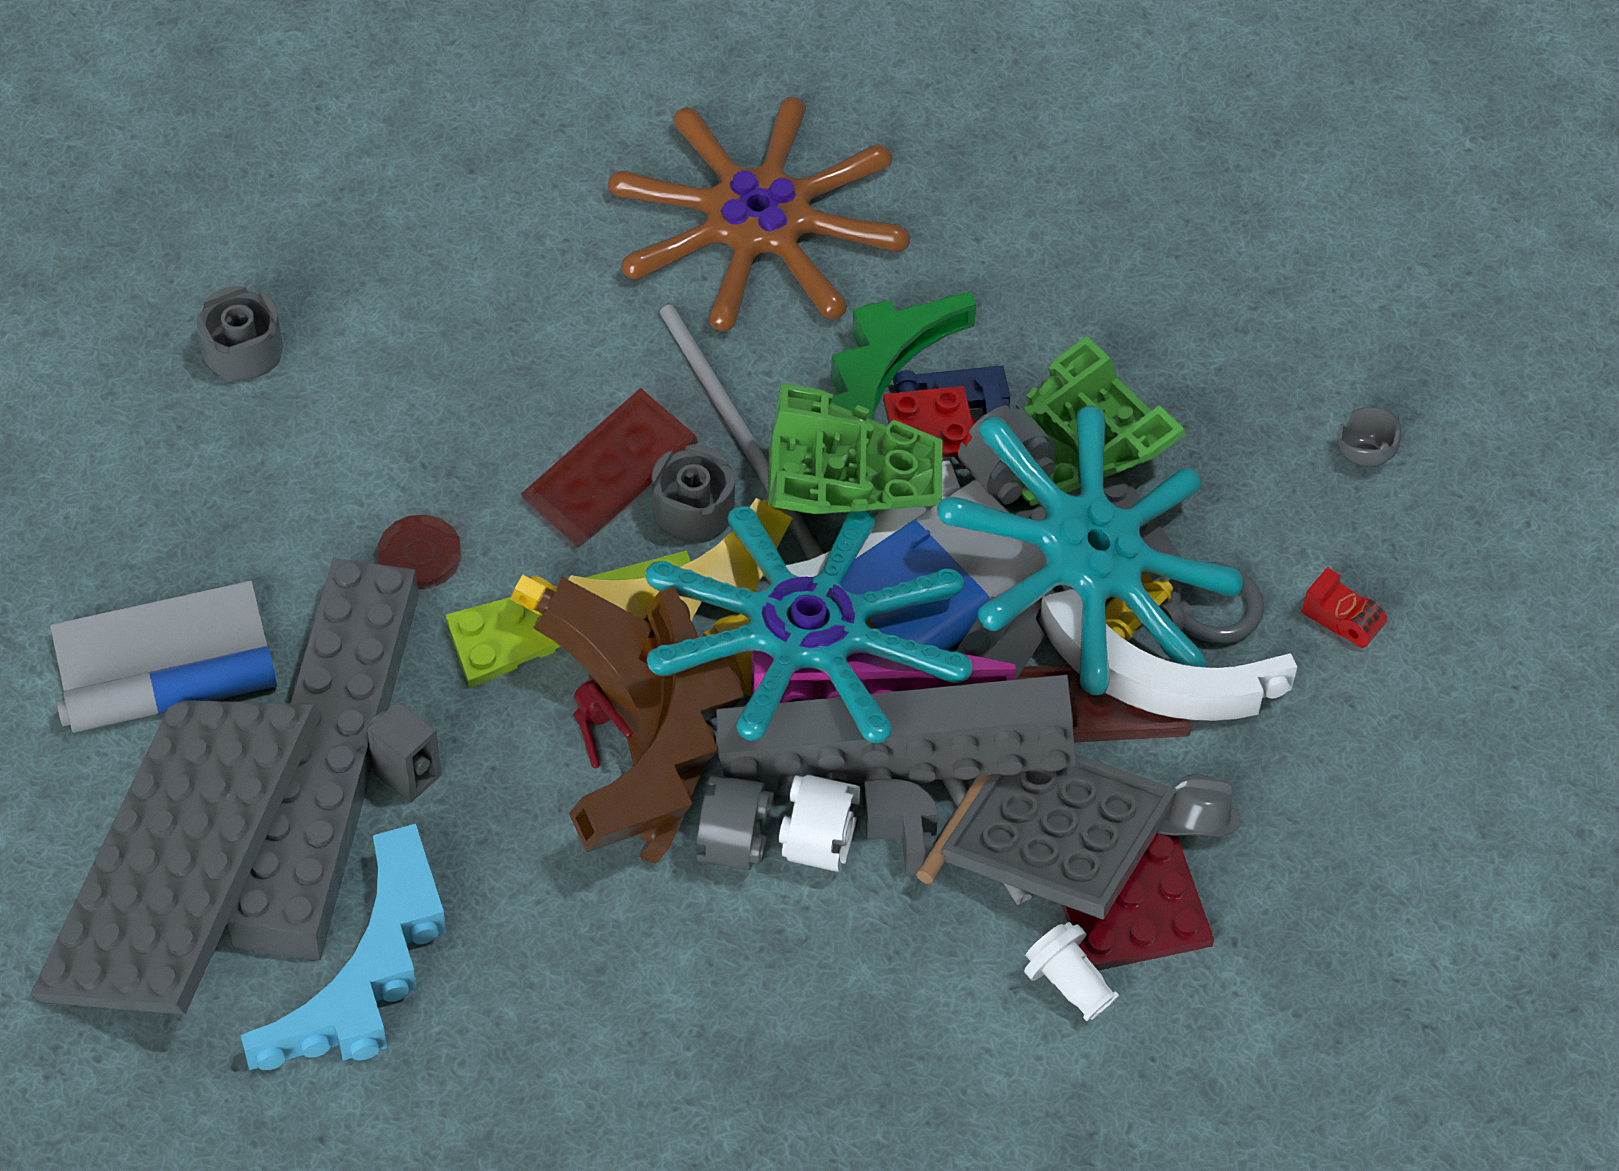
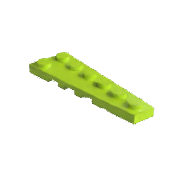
M686 550L585 578L599 580L639 579L646 577L647 568L654 562L666 561L674 566L681 567L691 562ZM510 597L445 614L446 623L469 688L518 668L519 664L538 656L543 658L555 653V649L561 647L552 639L533 628L539 617L538 614L510 600Z

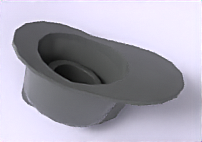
M1191 774L1183 777L1172 786V788L1177 789L1173 806L1157 833L1225 836L1234 833L1240 826L1241 817L1238 811L1231 805V783L1204 774Z

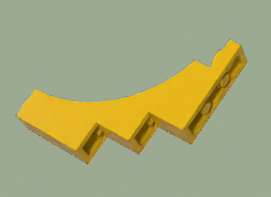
M755 498L750 508L757 514L777 549L792 517L785 514V509L767 505V499L761 501ZM733 531L714 548L680 567L723 583H729L737 588H747L752 592H755L763 576V572ZM522 574L510 600L539 615L540 613L535 611L534 607L545 587L551 590L554 587L541 577L533 575L529 578ZM571 575L568 579L643 620L645 617L648 618L645 610L646 607L659 593L658 590L647 583L646 577L629 580H599ZM679 596L687 604L690 611V620L692 621L702 601Z

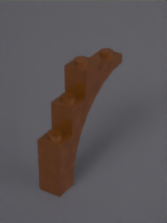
M675 587L659 591L645 609L658 647L683 642L686 639L700 638L690 620L689 608L680 599ZM726 658L714 662L709 661L669 676H662L661 703L654 731L639 760L632 768L611 784L583 796L569 812L587 853L678 821L693 805L690 799V789L686 781L680 778L679 775L703 767L718 751L716 736L712 727L706 724L705 721L717 717V709L734 708L744 697L741 681L738 675L731 670Z

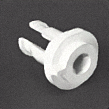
M1068 922L1065 925L1060 924L1054 927L1028 950L1025 956L1031 962L1026 966L1024 972L1031 981L1045 974L1068 1001L1076 1005L1083 1012V1018L1086 1021L1089 1019L1093 1020L1106 1010L1119 997V994L1116 991L1113 993L1106 985L1101 973L1078 946L1085 938L1086 933L1079 925L1073 926Z

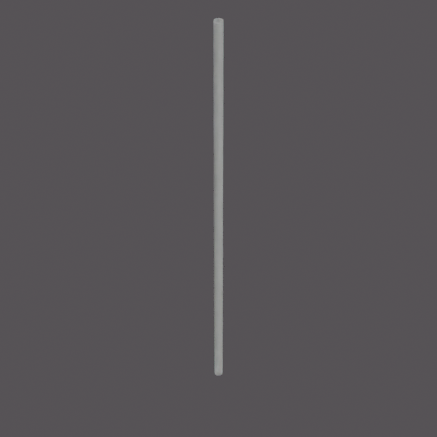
M673 305L664 306L660 310V315L765 489L768 490V460ZM785 509V514L792 517L788 527L808 560L823 555L822 549L800 513ZM958 778L941 779L958 807L968 791L964 783ZM1004 883L1016 905L1031 899L1032 895L1029 892Z

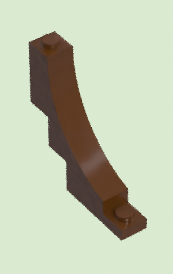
M561 577L553 590L545 587L534 607V610L540 614L533 628L569 652L602 688L612 706L633 732L632 737L627 738L634 766L641 757L654 731L661 703L662 676L653 673L649 669L648 664L639 660L652 626L649 622ZM704 766L679 775L680 778L686 781L691 797ZM683 816L678 821L641 833L640 839L646 842L639 857L656 864L669 850Z

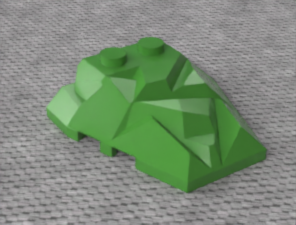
M1088 336L1058 356L1048 367L1050 376L1040 389L1033 387L1026 395L1029 403L1024 409L1055 444V453L1052 461L1055 463L1056 468L1049 477L1064 493L1081 487L1077 413L1085 406H1095L1105 416L1103 478L1154 459L1186 435L1185 429L1160 405L1151 411L1117 378L1111 358ZM1027 487L1022 489L1021 496L1031 506L1039 503L1038 499Z
M786 383L780 384L774 428L769 446L767 505L812 514L938 506L942 500V439L896 420L891 421L887 426L867 418L869 409L859 405L856 406L854 412L831 403L833 394L826 391Z

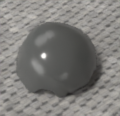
M1377 407L1353 410L1347 425L1344 427L1341 424L1339 427L1337 442L1340 453L1358 466L1376 467L1392 459L1400 446L1401 425L1399 417L1387 409Z

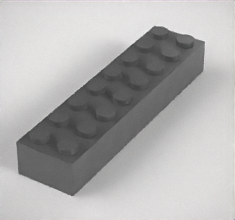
M1067 675L870 694L890 721L893 729L892 734L886 741L877 744L868 742L862 736L841 697L779 703L765 735L755 741L742 738L736 729V722L745 707L717 709L718 750L724 777L765 783V791L773 792L774 796L784 795L790 797L793 780L796 775L801 777L811 775L864 787V781L899 779L917 784H926L939 779L958 778L968 780L980 775H1015L1021 771L1041 769L1058 771L1064 767L1076 766Z

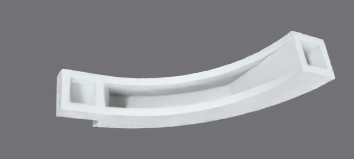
M1074 589L1043 596L1039 622L1059 654L1080 674L1081 598ZM1106 624L1109 686L1105 693L1148 712L1188 720L1217 721L1239 719L1258 715L1262 698H1277L1292 690L1297 665L1291 653L1235 667L1202 668L1166 661L1138 649L1120 637Z

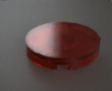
M426 514L407 516L395 521L383 532L378 543L380 565L416 570L418 590L432 584L438 586L453 576L461 562L460 538L453 526L441 518Z

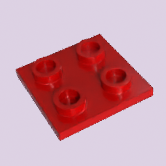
M964 386L883 394L888 424L896 420L942 439V458L954 457L961 464L962 469H967L961 463L958 452L961 443L967 447L972 438L968 431L976 422L971 418Z

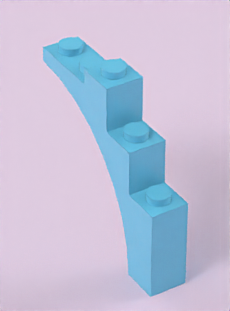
M416 824L373 835L378 865L377 896L369 926L354 955L334 980L305 1005L274 1023L240 1035L249 1070L256 1068L272 1070L280 1067L285 1060L302 1055L309 1058L318 1057L328 1052L330 1047L337 1045L339 1046L343 1061L351 1058L359 1061L367 1060L377 1055L379 1050L387 1048L384 1026L376 1001L382 999L388 1002L398 1001L406 997L409 992L417 990L415 971L407 943L426 944L435 940L439 934L446 933L444 911Z

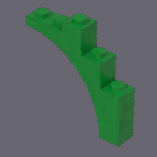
M971 291L959 295H949L943 299L921 305H911L899 311L895 310L891 299L879 303H869L863 307L853 309L852 334L859 348L846 349L841 353L832 355L831 379L838 394L833 395L831 403L852 412L855 411L857 405L870 410L867 418L874 420L875 412L886 388L893 380L894 375L922 350L946 336L975 326L977 303Z

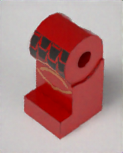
M1327 566L1307 590L1301 613L1338 636H1343L1361 648L1367 647L1386 624V613L1375 601L1361 597L1340 583L1341 575Z

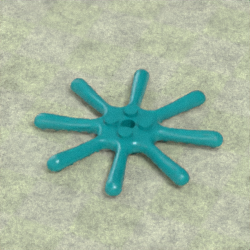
M1088 405L1081 408L1077 413L1081 484L1079 496L1066 494L1055 485L1003 419L995 416L984 419L979 426V434L983 441L990 446L1000 457L1001 461L1011 469L1016 477L1038 499L1039 504L1045 509V518L1043 520H1033L959 497L942 499L937 507L938 517L949 526L1032 543L1041 549L1045 555L1046 563L1041 570L982 605L978 610V618L982 626L990 631H998L1055 586L1066 585L1074 589L1082 601L1080 685L1085 692L1091 695H1101L1106 692L1109 686L1105 602L1110 597L1118 598L1125 602L1127 608L1134 612L1172 662L1207 668L1208 664L1204 654L1170 620L1146 592L1141 582V575L1143 573H1153L1222 595L1236 596L1242 591L1244 579L1237 569L1158 552L1150 548L1140 535L1141 526L1199 491L1202 481L1198 472L1184 467L1171 475L1132 507L1121 509L1108 500L1103 489L1105 416L1099 408Z

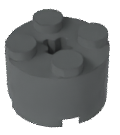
M233 286L221 289L205 300L204 308L200 315L198 313L196 321L202 355L205 363L212 371L219 374L224 380L236 381L259 376L280 362L283 344L278 311L274 301L266 293L259 291V294L247 292L246 287Z
M1007 405L1000 406L981 417L968 431L972 438L967 447L961 443L958 452L961 463L986 492L1006 505L1016 501L1021 495L1022 489L1026 486L1001 461L1000 457L990 446L983 441L979 434V426L984 419L991 416L1003 419L1048 476H1051L1056 468L1055 463L1052 461L1055 453L1054 442L1020 405H1016L1017 409L1010 410Z
M696 444L687 445L685 450L674 454L673 450L665 453L657 461L652 472V505L655 523L668 534L683 540L708 542L721 533L729 525L727 518L729 512L735 508V475L728 465L727 458L716 449Z
M711 775L708 784L716 785L715 793L712 795L705 794L697 845L706 846V851L697 854V862L751 870L753 863L759 864V862H763L767 836L760 835L762 820H766V818L771 816L774 793L765 791V783Z

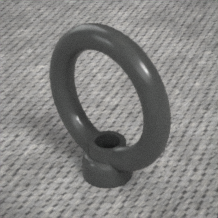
M1208 562V563H1213V564H1218V565H1224V566L1232 567V566H1230V565L1223 564V563H1219V562ZM1239 569L1237 570L1244 579L1241 593L1245 597L1247 611L1245 616L1233 625L1216 627L1195 620L1189 604L1181 601L1182 591L1188 584L1173 579L1169 580L1173 587L1171 599L1167 603L1159 605L1182 632L1209 643H1230L1245 638L1257 628L1264 612L1263 597L1259 588L1249 576Z

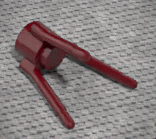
M593 679L582 684L574 693V701L579 708L573 713V716L580 725L591 766L596 769L599 768L600 762L589 723L593 722L596 725H601L612 720L626 738H631L633 732L612 706L599 684Z

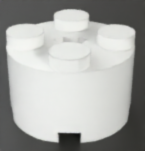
M796 775L790 793V801L794 802L792 818L784 817L779 834V842L783 843L782 856L787 857V860L790 862L841 872V863L846 862L857 817H853V812L849 810L851 803L859 805L860 787L811 775H806L805 777Z

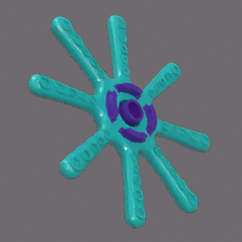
M738 506L732 509L727 518L731 529L769 581L770 586L767 589L752 592L747 588H737L729 583L714 580L711 577L697 574L692 570L674 566L666 561L652 563L645 573L647 583L658 591L675 587L678 595L681 597L735 611L750 620L748 625L740 626L738 629L706 635L696 639H686L683 642L670 645H661L651 650L647 655V664L653 673L659 676H669L712 660L745 651L755 650L769 654L774 661L736 722L738 734L749 741L759 740L765 735L793 673L801 668L819 669L829 676L860 733L868 742L874 744L882 743L890 737L893 730L892 725L846 660L848 656L856 653L872 654L907 665L952 683L967 680L973 671L972 661L959 652H950L939 649L934 645H925L914 640L900 638L896 635L881 633L878 629H871L866 625L865 621L872 616L909 606L949 599L959 594L964 587V580L959 572L953 569H942L938 572L919 576L874 592L868 591L865 594H853L844 590L841 582L875 526V518L868 511H854L847 515L821 573L815 577H798L787 569L757 514L748 506Z

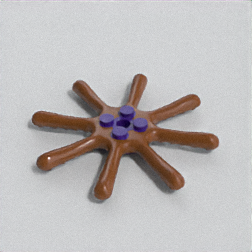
M787 97L780 104L764 163L752 169L742 168L733 163L695 109L690 107L681 108L674 115V125L718 175L720 182L714 187L696 188L634 172L618 171L609 178L608 188L613 195L621 198H632L645 202L650 201L703 211L707 216V220L703 224L677 236L630 253L623 259L621 270L626 277L636 280L712 243L729 245L733 249V256L709 315V323L714 329L728 331L736 324L754 258L759 254L774 253L784 260L825 318H840L847 310L844 298L803 252L797 240L803 234L814 233L816 235L823 234L833 238L882 248L891 252L905 250L910 244V235L902 226L822 213L810 206V201L818 195L889 167L892 163V154L883 145H873L806 178L787 176L783 172V168L806 112V106L800 98Z

